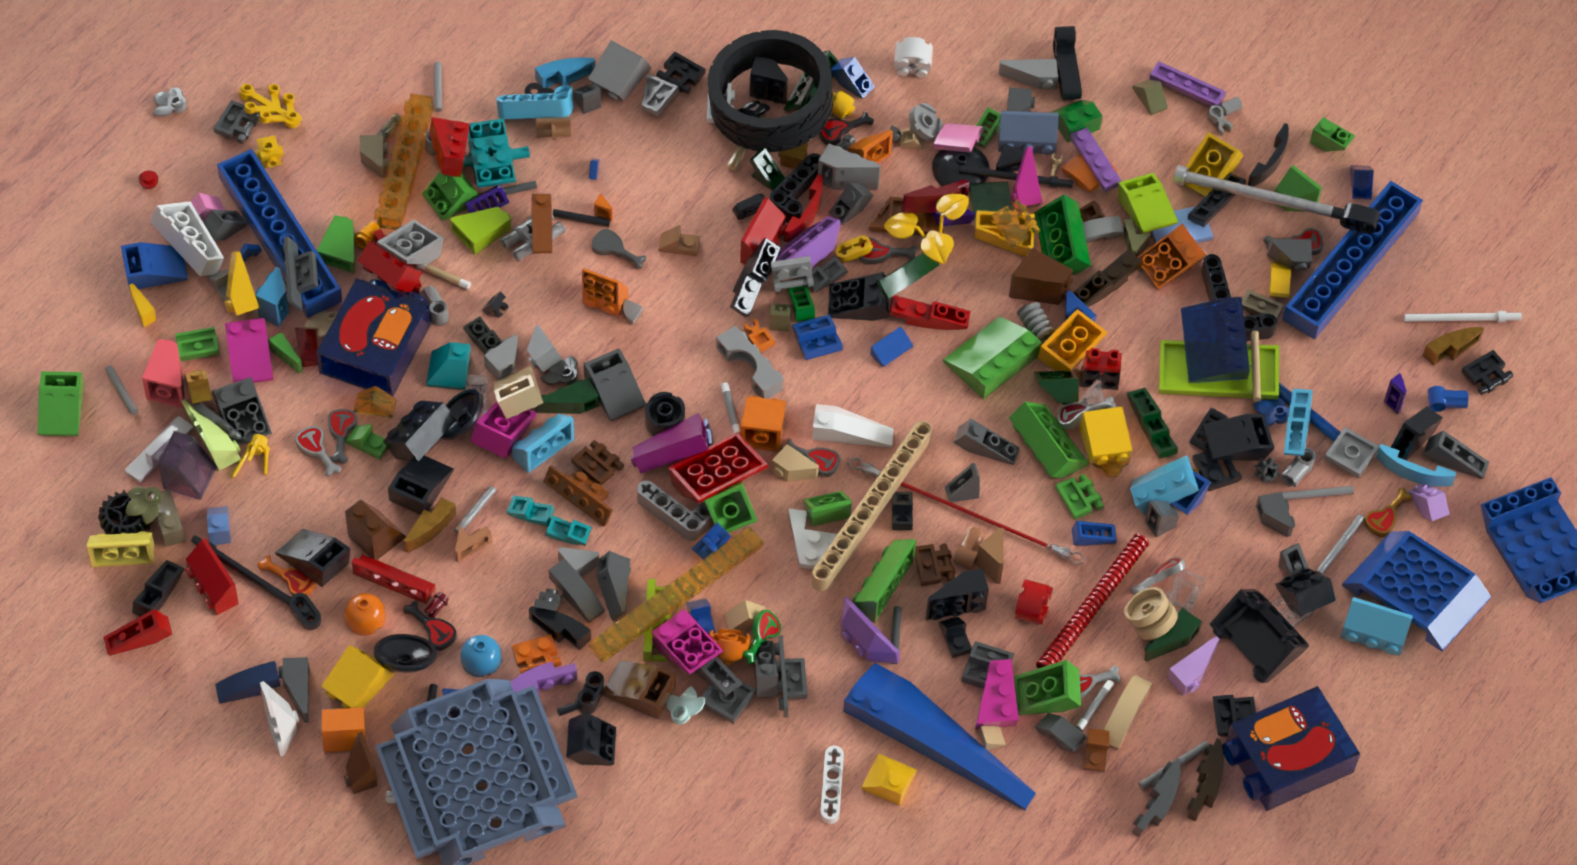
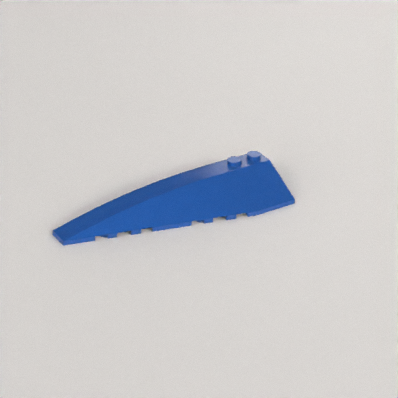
M874 663L855 683L844 699L843 712L1015 806L1026 810L1036 793L985 749L984 746L914 684L877 663Z

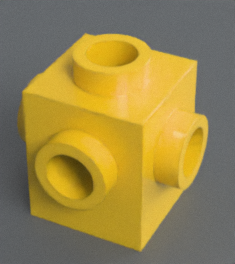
M276 136L256 139L258 150H255V155L261 161L264 168H272L282 165L283 148L282 145L278 146Z

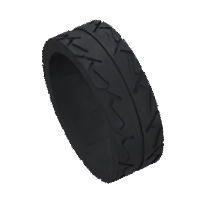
M764 30L743 35L732 41L731 44L726 45L712 63L714 64L710 66L708 93L712 118L719 131L738 146L753 151L766 148L768 152H781V150L793 149L810 141V138H814L827 124L828 117L831 116L833 91L829 62L826 55L816 44L801 35L780 30ZM756 56L773 59L777 64L789 65L800 69L808 74L818 85L814 97L808 104L794 113L778 118L763 119L740 113L730 106L723 95L728 87V83H731L734 78L744 71L752 68Z

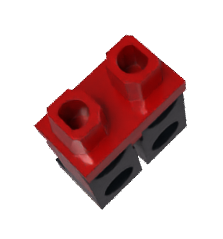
M1098 348L1086 350L1084 363L1081 368L1080 387L1098 388L1101 375L1100 389L1118 390L1122 353H1119L1118 350L1103 352ZM1087 379H1092V380H1095V381H1094V382H1087V381H1085V380H1087ZM1106 381H1113V382H1115V383H1113V384H1107V383H1105V382H1106Z

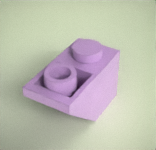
M1425 483L1418 484L1414 489L1409 490V494L1412 495V500L1422 517L1434 521L1450 515L1445 492Z

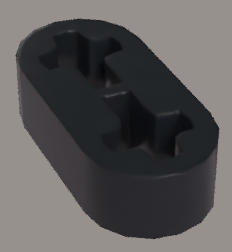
M759 193L737 203L732 209L736 218L742 220L756 214L765 198L764 194Z

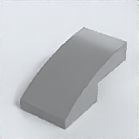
M1120 216L1103 217L1083 222L1086 243L1104 236L1108 240L1125 234Z

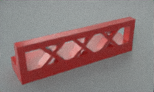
M363 554L359 559L354 557L351 562L354 575L426 605L436 589V585Z

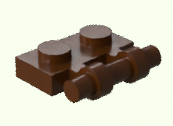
M593 440L590 444L593 450L591 451L585 446L571 458V462L595 483L602 486L614 475V469L611 467L615 466L618 470H621L624 467V463L620 461L616 454H611L603 443L599 444L596 440ZM598 456L604 457L606 461L604 462Z
M934 544L916 546L915 561L921 586L941 583V576L943 575L947 577L948 582L955 578V567L951 563L952 554L948 550L947 544H941L938 551H935ZM938 560H942L944 566L939 567Z

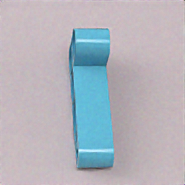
M569 85L557 87L554 93L501 95L496 98L498 117L500 119L567 117L571 115L574 108L573 90Z

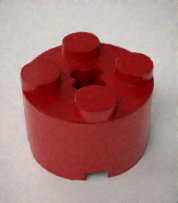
M1025 579L1022 584L1024 591L1018 597L1015 619L1043 625L1044 619L1048 614L1049 606L1047 605L1052 597L1053 587Z

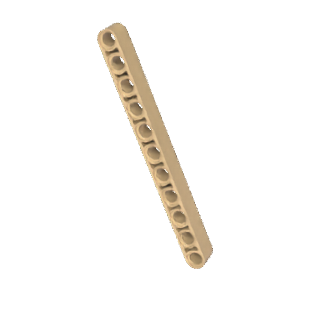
M919 421L913 426L816 564L812 573V586L815 590L824 591L829 588L930 442L932 431L931 425L928 422Z

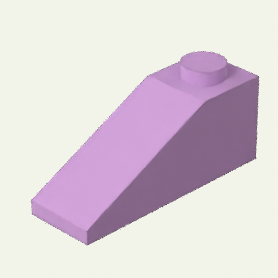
M1217 636L1169 669L1167 679L1183 696L1188 692L1193 693L1199 688L1200 682L1217 649L1219 641Z

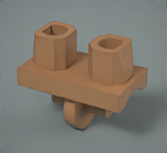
M570 117L536 118L537 137H552V140H556L558 136H571Z

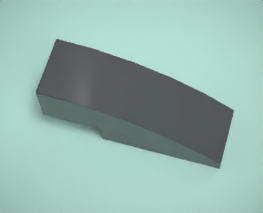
M565 559L549 570V579L562 591L563 597L588 623L605 612V609L589 586Z

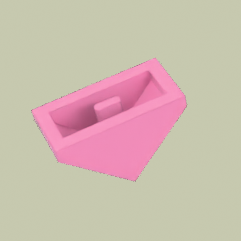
M198 193L191 201L202 222L205 221L211 210H225L220 198L216 196Z

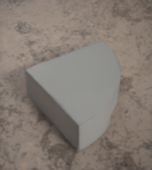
M625 299L623 312L627 321L633 325L642 313L643 307Z

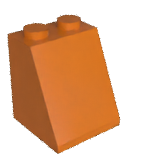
M759 396L746 397L741 422V436L753 449L780 452L786 401L777 398L766 399Z

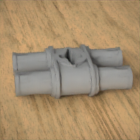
M531 217L521 225L515 226L511 233L500 239L505 249L519 241L524 243L512 251L513 257L518 262L531 253L536 254L533 253ZM560 221L552 226V242L554 238L566 232L565 226Z

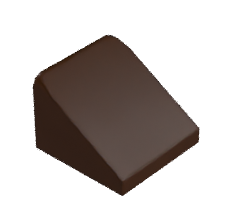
M1095 200L1080 209L1083 222L1105 217L1100 205Z

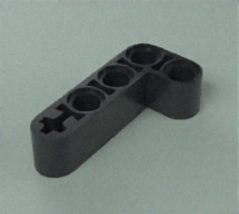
M1075 26L1055 27L1053 52L1057 62L1058 82L1062 100L1082 98L1081 81L1075 52Z
M817 153L808 155L771 192L770 200L786 216L785 222L789 223L793 216L801 218L802 204L797 199L812 185L817 177L818 162L821 155Z

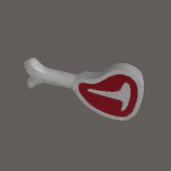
M1109 396L1104 402L1091 406L1084 403L1064 405L1058 412L1059 424L1063 429L1074 428L1080 423L1083 412L1115 408L1114 399Z

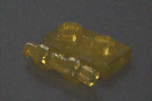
M1015 200L1012 203L1016 210L1011 211L1006 206L991 215L992 221L1012 248L1029 239L1027 231L1030 229L1033 234H1037L1040 231L1035 218H1031L1027 212V207L1021 204L1019 200ZM1020 216L1025 221V224L1021 225L1020 222L1017 220V218Z

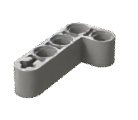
M650 481L639 483L637 487L638 503L689 541L698 540L714 524L705 502L700 503L691 512Z

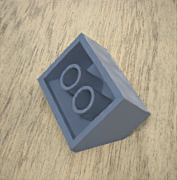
M1001 111L998 131V152H1002L1005 144L1021 150L1032 146L1033 153L1045 155L1055 153L1059 113Z

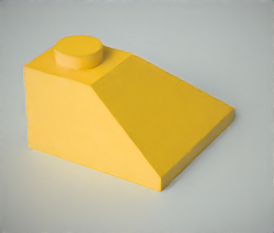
M878 754L861 789L900 806L917 769Z

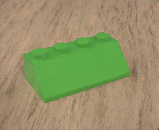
M1024 402L1009 417L1014 429L1023 436L1024 443L1034 451L1035 458L1042 462L1049 476L1065 478L1089 464L1045 404Z
M893 540L890 547L886 546L882 553L883 558L880 562L877 561L874 564L872 575L870 577L867 576L864 580L862 591L855 594L852 602L870 621L876 622L914 562L916 540Z

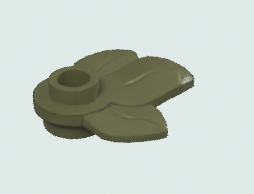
M138 486L132 488L127 493L128 497L132 500L126 507V515L138 516L142 514L144 522L150 524L159 514L158 505L162 501V492L157 487L145 489ZM154 493V498L149 499V495Z

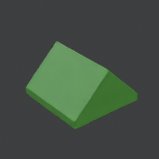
M842 490L803 499L811 527L849 519L851 516V499Z

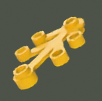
M243 84L240 87L239 98L241 100L250 101L253 99L263 105L256 106L254 102H246L244 111L247 114L260 113L259 120L262 123L284 122V125L288 128H296L301 123V115L294 110L295 96L292 93H285L283 96V103L286 104L287 111L281 108L278 96L280 87L277 84H270L268 87L271 101L254 92L255 90L250 84Z

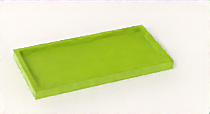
M1161 340L1159 394L1253 398L1251 344ZM1259 345L1261 399L1278 400L1279 345Z

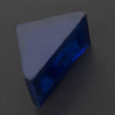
M1351 165L1352 198L1371 199L1374 170L1370 166Z

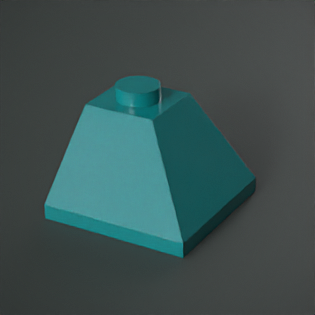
M450 342L431 352L426 386L466 390L471 361L470 344Z

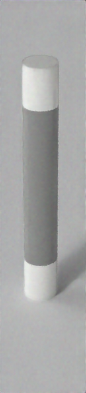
M725 382L720 386L733 433L738 432L741 435L729 385Z
M1111 680L1106 681L1075 727L1078 730L1083 731L1114 686Z

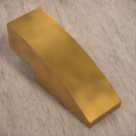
M1470 327L1444 334L1425 346L1423 356L1433 366L1447 355L1454 360L1481 340L1484 328Z
M441 497L432 512L423 510L404 540L405 551L409 553L436 537L456 515L455 503Z

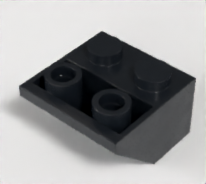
M756 56L750 73L749 96L756 99L773 101L774 103L786 104L788 78L775 60Z
M1310 568L1303 569L1294 576H1287L1275 584L1289 609L1300 616L1336 601L1331 579Z
M587 712L569 719L566 757L581 765H614L616 727Z

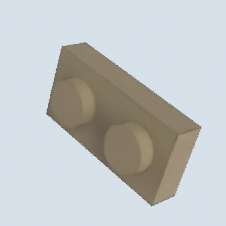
M1247 290L1239 308L1254 315L1270 313L1278 319L1284 304Z

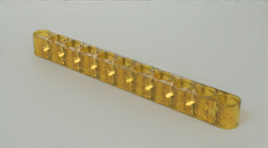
M748 527L593 639L588 648L602 663L607 661L758 551L764 544V541L751 527Z

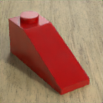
M153 609L103 638L107 654L111 656L156 644L172 635L168 616Z

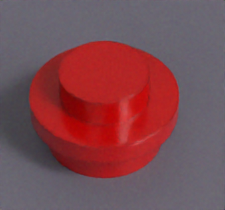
M150 170L142 172L139 176V183L146 189L154 188L159 180L157 173Z

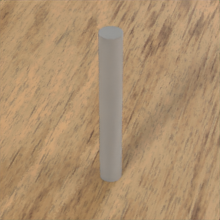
M441 62L434 63V110L436 112L442 111Z
M111 365L107 366L105 371L131 415H135L138 413L137 407Z
M490 486L455 527V533L458 534L460 526L465 529L494 495L496 489L493 486Z

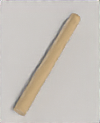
M1252 331L1253 401L1258 402L1261 401L1259 332Z

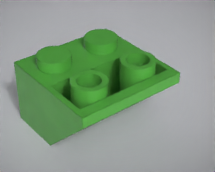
M441 171L422 193L443 221L466 210L467 208L464 203L479 195L463 173H461V177L441 174Z

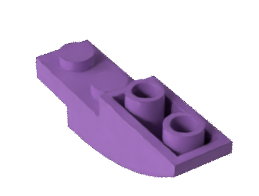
M548 662L524 672L510 683L514 692L535 685L539 696V690L541 689L548 690L556 685H567L576 681L577 669L575 663L554 668L553 662Z

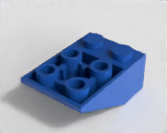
M142 242L121 246L128 286L133 283L138 289L188 280L184 258L172 246Z

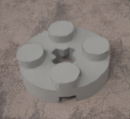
M921 103L910 109V131L928 142L937 137L943 124L941 118L937 119L935 115L937 111L929 104Z

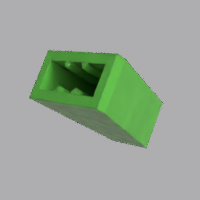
M335 215L317 252L326 265L351 273L355 272L353 220Z

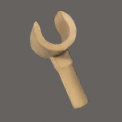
M1055 153L1052 154L1050 161L1052 167L1049 177L1054 176L1056 169L1061 166L1062 155L1060 159H1055Z

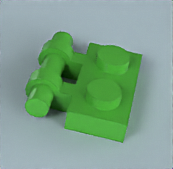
M1085 474L1079 476V483L1072 477L1055 486L1056 491L1074 520L1092 513L1093 508L1091 505H1095L1097 510L1104 508L1102 497L1099 493H1096L1093 488V482ZM1082 491H1086L1089 496L1085 497Z

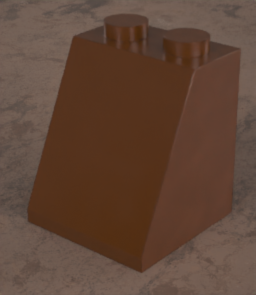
M1032 248L1012 274L1009 297L1059 305L1063 299L1066 300V293L1069 290L1071 291L1073 270Z
M361 499L345 511L348 536L370 558L378 560L406 538V535L384 514Z

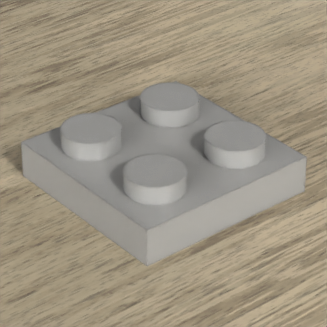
M1344 427L1325 454L1324 459L1360 478L1378 452L1379 446Z

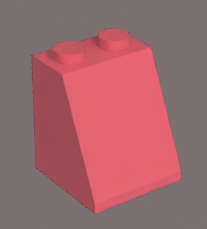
M158 339L142 377L146 399L184 408L181 402L185 399L178 345L171 340Z

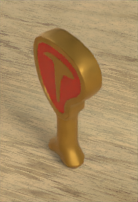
M1399 488L1397 498L1390 505L1382 510L1370 511L1364 519L1365 527L1376 536L1386 537L1395 526L1397 508L1404 501H1412V495L1408 494L1405 488Z

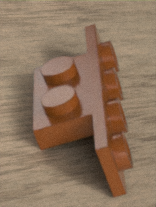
M549 466L543 482L602 526L607 525L613 509L602 501L607 499L609 492L579 470L566 476L554 466Z

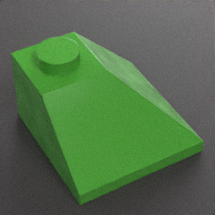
M1292 165L1276 187L1275 192L1319 202L1322 187ZM1278 205L1279 207H1282V208L1285 209L1286 211L1306 212V211H1302V210H1298V209H1294V208H1289V207H1285V206Z

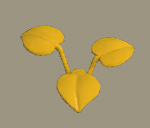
M948 194L938 200L936 209L941 213L938 232L933 230L925 235L920 227L916 225L918 217L913 213L903 212L889 218L884 224V229L897 239H906L912 236L914 229H916L923 238L921 242L922 252L930 259L944 265L954 246L952 237L942 233L944 217L946 216L949 220L961 217L968 207V196Z

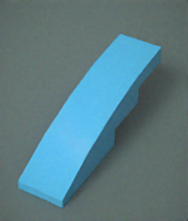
M1292 390L1284 455L1304 456L1313 390Z

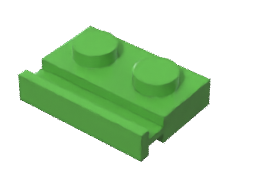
M215 327L175 334L180 361L220 354Z

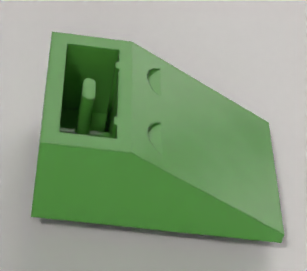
M41 371L38 435L79 436L85 386L82 372Z

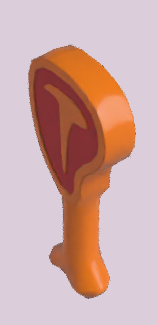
M270 555L265 556L264 561L258 562L260 570L267 569L280 576L288 584L292 596L296 593H304L308 596L315 588L316 583L296 568L283 569L272 563Z

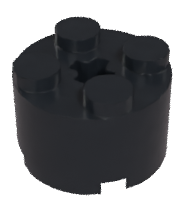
M670 392L656 393L646 403L645 425L652 436L685 420V404L679 396L672 395Z

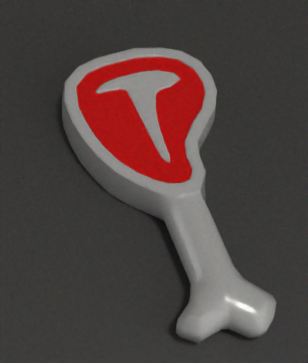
M310 426L296 435L295 442L299 450L310 457L320 458L326 466V476L341 472V466L334 464L323 447L324 433L321 428Z
M1181 557L1167 560L1152 573L1151 577L1138 585L1132 586L1131 592L1135 595L1141 590L1149 588L1154 583L1179 573L1186 567L1185 562Z
M1113 665L1109 671L1100 674H1079L1081 698L1087 696L1096 683L1109 679L1119 682L1121 678L1118 675L1119 668Z

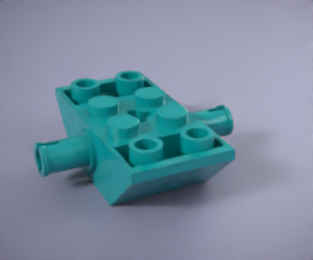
M504 118L470 123L468 132L470 153L464 156L463 167L471 166L473 168L476 186L481 188L515 183L516 178L512 162L517 159L530 158L529 147L513 149L509 147Z

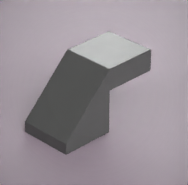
M1047 713L1035 726L1039 733L1053 736L1060 749L1074 752L1086 739L1085 734L1059 715Z

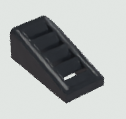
M1210 408L1189 443L1203 451H1208L1207 443L1198 439L1200 436L1206 440L1204 432H1202V425L1228 417L1216 409Z

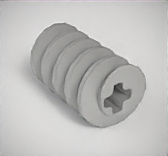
M1035 302L1022 306L1017 311V315L1020 316L1024 327L1033 333L1043 344L1055 332V328L1051 326V321L1047 320L1048 316L1040 308V303Z

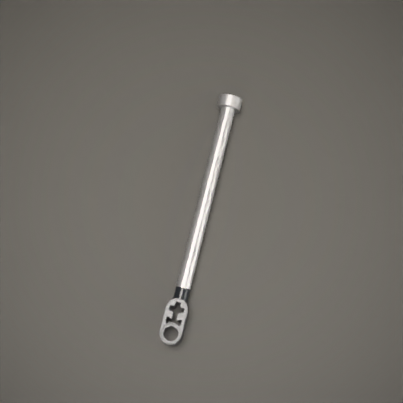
M1181 165L1177 166L1174 175V184L1184 186L1186 182L1339 219L1342 227L1366 234L1375 232L1381 216L1380 212L1374 208L1348 203L1343 209L1189 172L1188 167Z

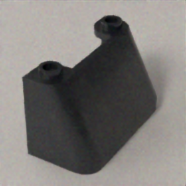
M1240 589L1209 624L1214 629L1213 633L1218 638L1230 639L1255 666L1253 668V676L1261 683L1271 681L1309 647L1307 641L1262 593L1255 589Z

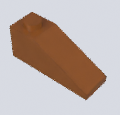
M532 194L533 253H552L551 194Z

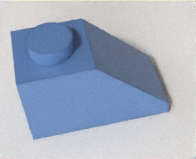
M228 506L207 508L210 542L214 545L231 543Z

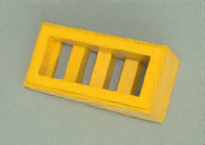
M133 283L130 284L131 298L142 325L146 327L156 321L155 309Z

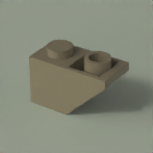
M360 135L361 163L379 177H384V170L388 169V158H384V154H388L387 142H384L383 135Z

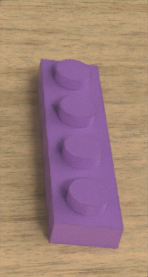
M1159 61L1149 78L1160 81L1162 85L1208 106H1219L1226 95V91Z
M1088 128L1071 133L1070 140L1103 191L1106 192L1117 188L1118 182H1122V180Z

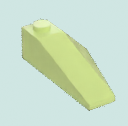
M185 399L181 401L219 471L239 461L241 458L238 452L241 449L236 440L231 441L223 430Z

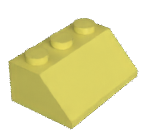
M141 531L130 534L121 532V534L111 535L97 534L90 536L88 539L87 549L92 567L154 564V539L152 532Z

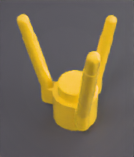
M260 434L253 435L251 443H248L245 453L231 475L232 478H235L247 456V461L250 462L254 455H261L262 453H264L263 474L267 475L270 447L267 446L268 439Z

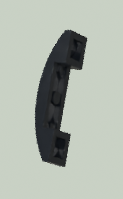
M1284 123L1276 135L1274 142L1276 150L1266 165L1258 162L1249 175L1248 186L1254 187L1265 181L1281 163L1288 141V124Z

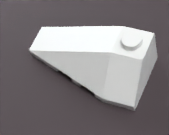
M816 404L812 440L892 448L893 428L837 406Z
M263 681L260 682L266 719L279 755L282 757L298 731L296 723L300 721L296 710L292 711L289 703Z

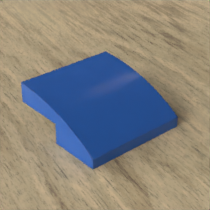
M830 315L792 324L794 334L805 360L843 350V344L836 333V326Z

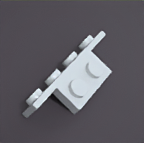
M180 416L176 417L125 469V472L138 482H141L194 429V426Z

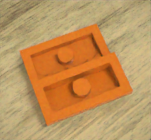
M1080 154L1062 167L1063 174L1075 179L1078 187L1091 193L1100 186Z

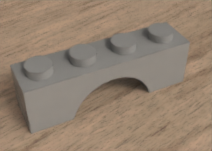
M735 325L716 337V348L727 361L741 360L754 368L755 374L752 377V389L759 397L769 399L783 390V376L779 371L773 369L768 358H764L760 354L758 347L755 344H751L744 331H740Z

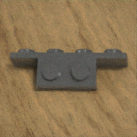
M287 236L284 237L283 246L285 253L284 266L287 275L285 282L288 288L287 301L299 311L302 309L301 293L318 287L316 254L313 251H309L298 256L297 244Z
M783 635L778 636V643H774L775 655H779V661H776L777 673L780 674L781 679L778 680V692H782V698H779V711H783V717L787 718L788 700L807 699L805 659H785Z

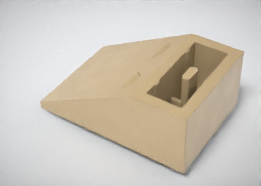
M531 366L494 382L497 402L506 419L517 416L543 403Z

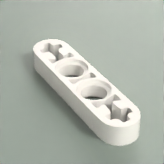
M830 746L825 751L820 817L827 824L837 822L840 813L844 752L839 746ZM832 753H836V765L832 764ZM830 771H835L838 773L839 777L836 779H830L828 778L827 773ZM828 790H834L837 796L835 798H828L825 793ZM828 805H833L831 817L827 814Z

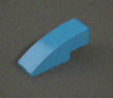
M584 57L567 58L543 64L535 68V80L542 88H548L558 82L562 86L569 85L590 75L596 66L595 59Z

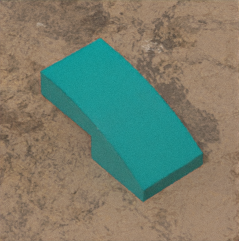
M515 495L512 496L507 509L508 515L544 526L549 525L554 512L553 505L535 503L530 497Z
M552 515L544 536L570 544L585 546L592 527L576 520L570 523Z

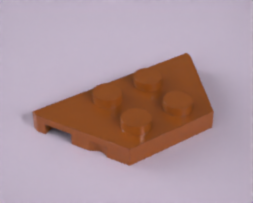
M889 197L885 206L878 212L874 222L870 223L869 231L888 233L884 229V224L889 218L902 212L903 198ZM913 213L918 217L916 225L920 227L925 235L933 230L939 231L932 213ZM914 229L913 235H920V233Z

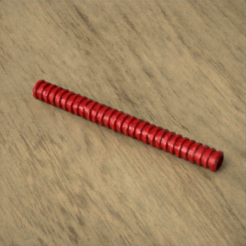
M1139 533L1133 535V538L1130 539V542L1120 552L1119 556L1106 571V574L1102 576L1099 583L1095 585L1092 592L1089 593L1085 601L1082 602L1078 610L1075 611L1071 619L1068 620V623L1065 624L1061 632L1058 633L1057 637L1043 653V656L1036 662L1038 669L1058 663L1063 659V656L1066 655L1070 647L1080 637V634L1083 633L1084 629L1101 609V606L1105 604L1108 597L1112 595L1115 588L1118 587L1122 579L1125 578V575L1128 574L1129 570L1149 546V541L1144 535Z

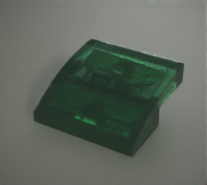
M1008 181L969 184L972 212L975 213L973 220L976 218V211L1012 213Z

